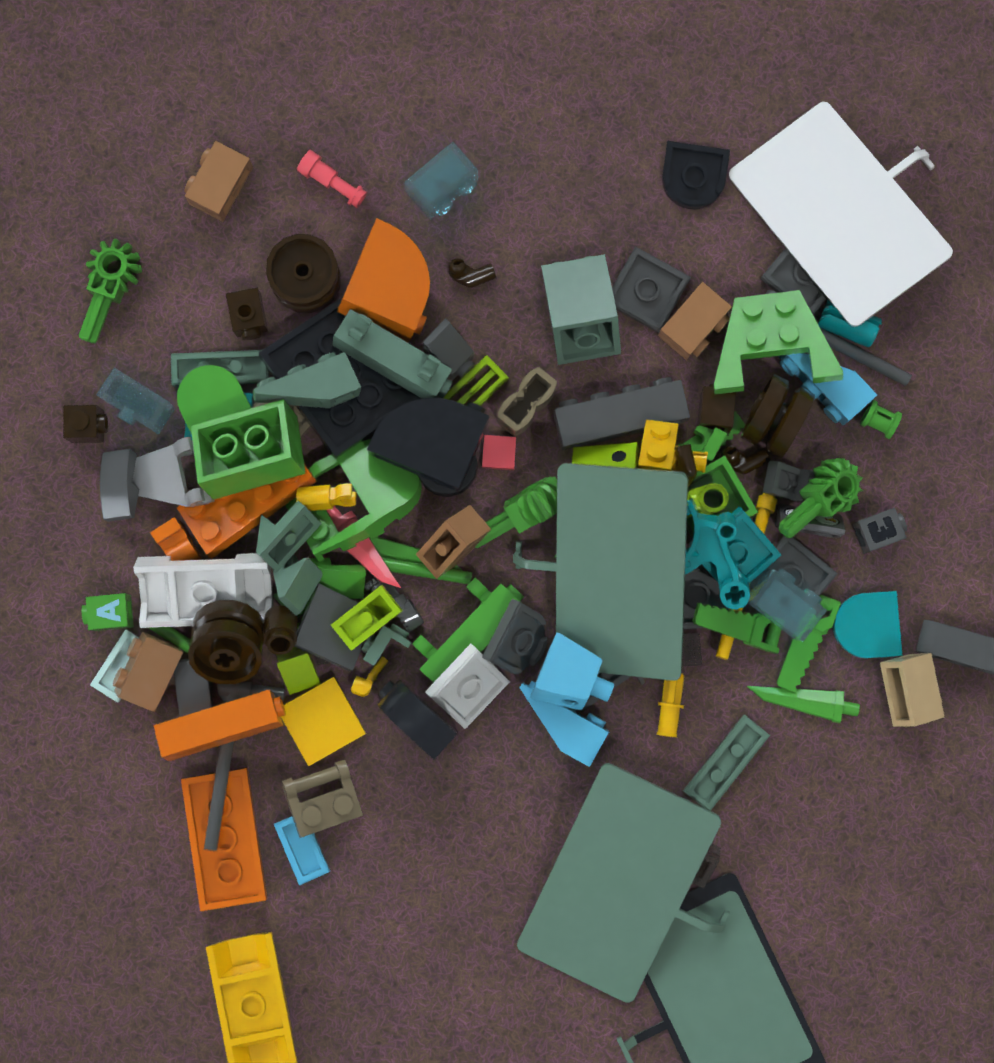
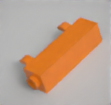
M269 689L153 726L161 757L167 761H172L283 726L281 717L285 716L286 712L281 697L275 698V694Z

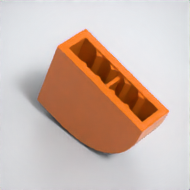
M376 218L337 312L345 316L350 309L358 314L361 313L370 318L373 323L409 343L414 333L420 335L427 319L422 313L429 296L430 277L421 251L404 232Z

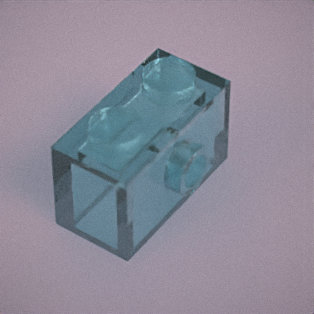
M452 142L404 182L405 192L430 220L435 215L441 217L453 206L452 201L460 194L466 196L474 190L478 184L476 182L478 180V169L457 145Z
M113 368L96 394L104 402L119 410L116 415L118 418L131 426L138 422L159 435L176 409L169 401L116 368Z
M780 568L779 571L767 569L751 590L748 604L794 640L804 642L827 611V609L820 605L822 599L807 588L804 591L794 584L796 579L784 569Z

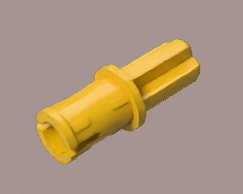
M681 674L680 678L675 681L664 680L662 701L658 702L661 708L656 735L677 738L680 708L684 709V705H681L684 674Z

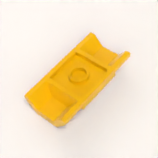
M272 932L247 935L206 946L228 1063H298Z

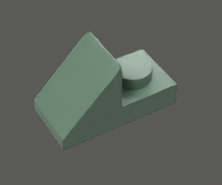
M299 501L289 509L276 525L261 515L256 553L274 571L278 572L321 523Z
M293 555L278 572L273 570L279 600L295 615L300 614L321 580L322 571L309 558L299 561Z

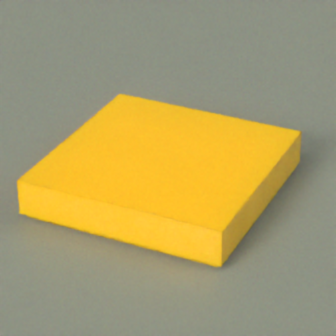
M335 677L284 705L286 715L281 718L308 767L367 734Z

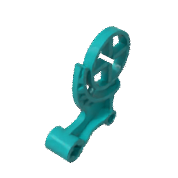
M687 500V516L692 514L694 532L691 542L686 548L685 575L702 563H714L717 568L721 602L730 609L743 608L750 599L749 581L747 576L739 571L737 561L728 543L737 535L735 516L729 512L721 513L719 516L698 513L694 500ZM738 586V593H731V587Z

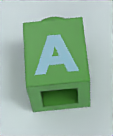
M123 593L86 597V605H82L84 625L88 624V630L91 631L133 628L131 595Z

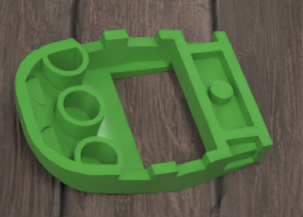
M371 439L358 443L337 459L329 455L315 462L309 468L316 479L340 464L369 512L368 515L339 532L326 510L310 511L321 523L306 540L318 562L325 560L323 557L325 553L339 547L344 552L356 547L355 544L371 536L374 539L383 534L386 526L395 519L401 520L414 508L420 499L422 486L418 475L369 455L367 448ZM296 497L285 505L288 511L297 502Z

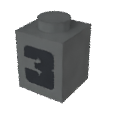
M895 508L852 524L863 554L907 538L905 535L907 531L905 519L901 513L897 514Z

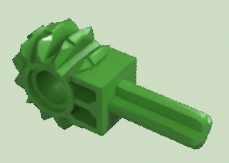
M113 239L110 248L105 241H101L100 247L102 251L98 252L92 249L90 254L95 260L86 262V266L93 270L88 275L90 280L86 288L93 295L80 330L79 338L89 343H96L98 341L111 303L120 304L124 293L129 291L126 283L130 281L132 284H138L139 281L132 274L141 273L143 270L140 265L135 264L141 259L140 255L137 252L131 253L133 247L129 243L121 247L118 239ZM121 261V268L118 272L108 273V265L111 262Z
M843 458L821 461L820 466L813 468L815 478L808 480L809 483L799 491L804 502L780 522L779 532L786 538H792L816 516L832 517L837 512L851 511L852 505L859 503L857 494L863 491L859 487V482L863 477L857 475L858 466L850 464L849 460Z
M545 477L542 480L536 481L519 492V494L505 501V511L485 522L491 530L475 548L483 546L514 527L520 534L528 528L553 517L557 513L556 477Z

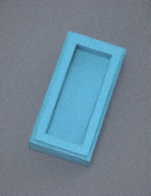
M292 816L274 824L299 885L330 872L315 833L299 838Z

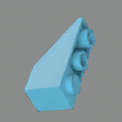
M799 353L778 356L781 359L779 363L783 370L790 376L795 374L804 383L801 387L815 394V399L818 398L825 406L823 409L825 414L834 423L840 422L842 425H845L877 396L856 371L841 366L843 380L813 383L808 354Z
M531 681L529 685L523 682L520 686L521 691L560 751L590 767L609 733V730L604 728L606 722L591 713L584 717L581 714H577L576 709L534 700L530 696L536 682Z

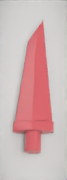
M336 506L333 509L326 510L339 532L358 521L357 516L352 511L342 515ZM370 538L356 543V547L347 550L378 581L401 588Z

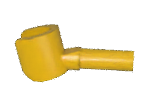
M382 656L368 674L367 679L357 675L352 684L351 692L358 696L366 697L370 693L376 677L388 663V660Z

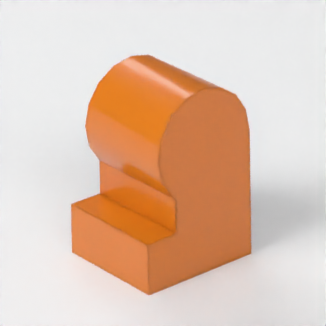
M174 517L150 532L165 555L171 556V561L202 559L179 519Z

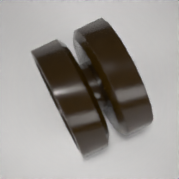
M294 234L283 238L272 248L267 258L266 275L274 295L284 307L297 313H313L324 309L335 299L340 289L341 274L333 250L324 240L311 234ZM308 270V274L302 276V271Z
M773 374L764 390L756 398L747 416L748 420L741 433V438L756 445L763 440L770 429L771 433L766 442V450L782 458L801 429L813 404L815 394L800 387L791 394L787 402H784L789 391V381Z
M217 600L204 605L197 611L192 622V638L188 649L189 664L195 673L207 681L218 684H237L254 676L262 664L264 620L259 612L248 604L236 600Z

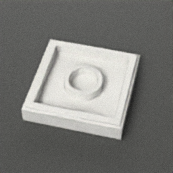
M472 644L425 691L464 729L475 720L510 682L491 662L483 659V654Z

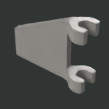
M191 437L179 439L173 445L136 458L132 484L139 488L138 496L186 507L205 505L215 501L200 487L190 491L187 489L181 457L194 455Z

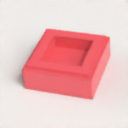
M484 435L482 468L514 470L516 437Z

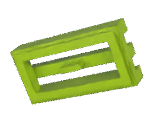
M486 355L447 392L444 399L451 400L488 365L491 370L457 401L464 405L491 378L497 375L499 379L473 402L481 406L509 380V377Z

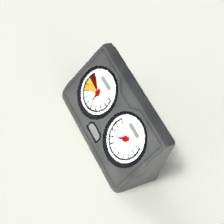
M779 504L775 522L776 528L780 526V522L797 506ZM834 514L832 517L816 516L799 532L837 539L845 535L843 517L840 514Z

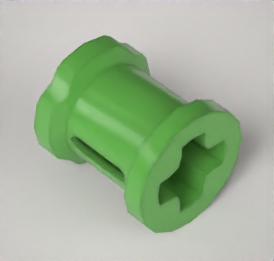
M873 399L864 412L860 426L865 427L868 425L884 433V437L890 439L900 423L902 413L899 411L893 413L879 406L878 402Z

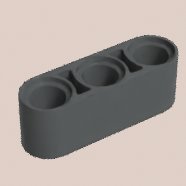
M923 621L915 652L931 653L933 658L994 675V638L935 621Z

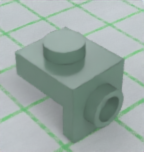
M392 624L390 628L383 626L378 635L372 634L361 650L366 653L363 660L375 666L391 638L409 648L412 643L406 639L409 633L395 624Z

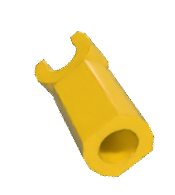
M347 483L337 485L336 487H331L330 484L298 487L296 493V501L306 506L309 511L333 509L335 505L351 507L356 505L357 493L352 492V484Z

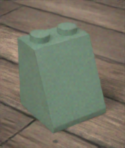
M605 254L542 265L543 281L558 365L621 354L618 314Z

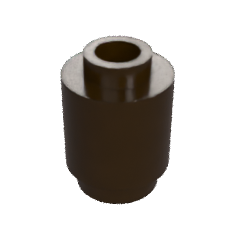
M286 606L272 607L264 616V643L270 652L278 655L289 653L297 643L298 617Z

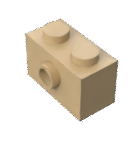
M931 653L908 654L880 662L893 727L918 726L945 717Z

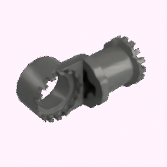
M375 578L364 586L365 590H370L371 593L381 585L386 588L403 610L397 617L401 618V623L405 621L403 626H406L408 632L424 623L412 602L406 599L404 594H399L395 586L376 581Z

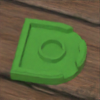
M216 365L200 366L190 371L181 381L177 392L178 407L191 435L192 425L252 408L236 377L225 368Z

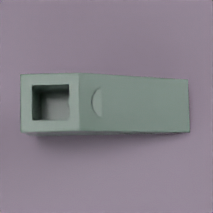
M335 352L320 357L317 360L318 363L307 368L304 364L290 369L287 372V376L277 380L275 377H269L260 381L257 384V388L253 389V399L258 403H272L284 399L288 405L331 408L358 397L361 386L346 353L336 355Z

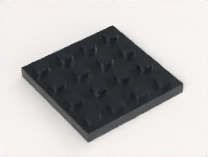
M342 298L259 352L260 359L276 380L287 376V372L296 366L304 364L307 368L318 363L317 360L328 353L335 352L336 355L344 353L332 346L333 336L346 317L337 312ZM347 355L361 386L359 396L331 408L296 407L331 455L337 459L375 433L381 422L391 412L408 402L422 398Z

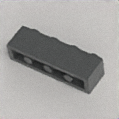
M666 377L653 381V386L641 389L640 384L622 388L621 394L610 396L609 392H600L591 395L590 401L578 403V399H570L560 402L559 408L554 409L553 415L562 451L644 432L646 420L677 424L687 422L690 414L681 380L672 382L671 377Z

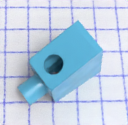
M556 632L530 698L582 710L590 695L608 702L615 683L597 676L602 664L600 657Z

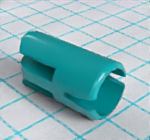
M827 299L818 325L826 331L862 346L871 347L880 330L879 325L882 324V319L873 315L860 326L853 327L848 324L829 299Z

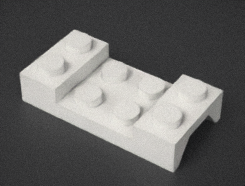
M257 553L236 554L235 559L171 561V556L138 557L134 565V573L139 579L141 599L140 628L192 626L197 611L204 605L217 600H236L246 603L257 610L263 620L265 613L274 607L271 567Z

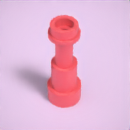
M309 150L301 159L297 172L306 178L312 177L326 188L331 186L349 199L348 205L358 208L367 195L363 187L359 185L355 188L338 176L336 170L321 161V156Z

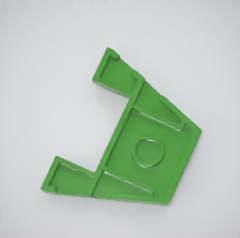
M800 290L737 297L734 299L714 382V394L744 391L741 360L809 353L813 383L843 380V370Z

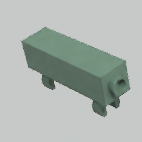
M351 309L333 336L332 346L422 399L437 398L438 396L444 399L453 383L449 380L452 369L441 363V360L431 354L427 355L373 323L370 318L361 313L358 314Z

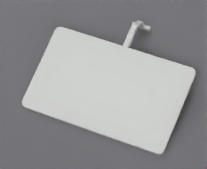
M827 102L817 104L729 171V178L848 324L853 327L860 326L952 256L953 250L893 179L920 159L931 171L935 165L930 161L927 151L925 149L921 150L918 146L915 147L914 153L887 172Z

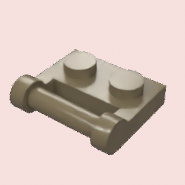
M344 759L335 762V766L296 780L289 778L281 781L299 838L363 816L350 777L349 768ZM339 779L340 789L299 802L297 793Z

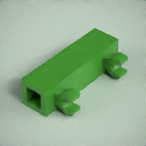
M474 578L466 587L482 604L438 650L422 635L412 643L428 659L419 670L434 683L470 644L482 652L492 639L511 599L520 602L524 598L515 587L509 584L506 588L500 584L491 593L478 579Z

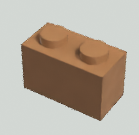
M215 141L211 149L207 148L200 159L201 168L196 176L192 175L189 178L184 192L186 193L185 198L189 205L223 222L252 171L253 165L250 158Z
M702 282L661 328L658 337L686 361L692 354L698 357L710 343L706 340L708 335L713 330L719 333L729 322L730 318L727 314L732 306Z
M469 505L447 519L416 553V556L433 576L438 579L461 563L490 532L491 528L474 508Z
M142 631L139 639L135 637L128 648L127 656L130 658L125 668H119L113 680L114 692L118 698L155 712L183 651L176 645Z

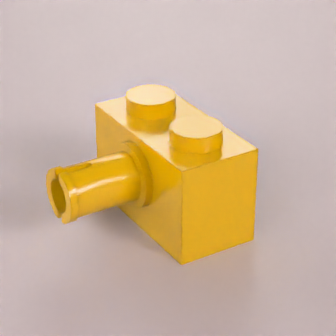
M646 420L638 469L675 470L678 461L674 448L679 446L676 445L679 424ZM692 451L697 471L705 473L708 452Z

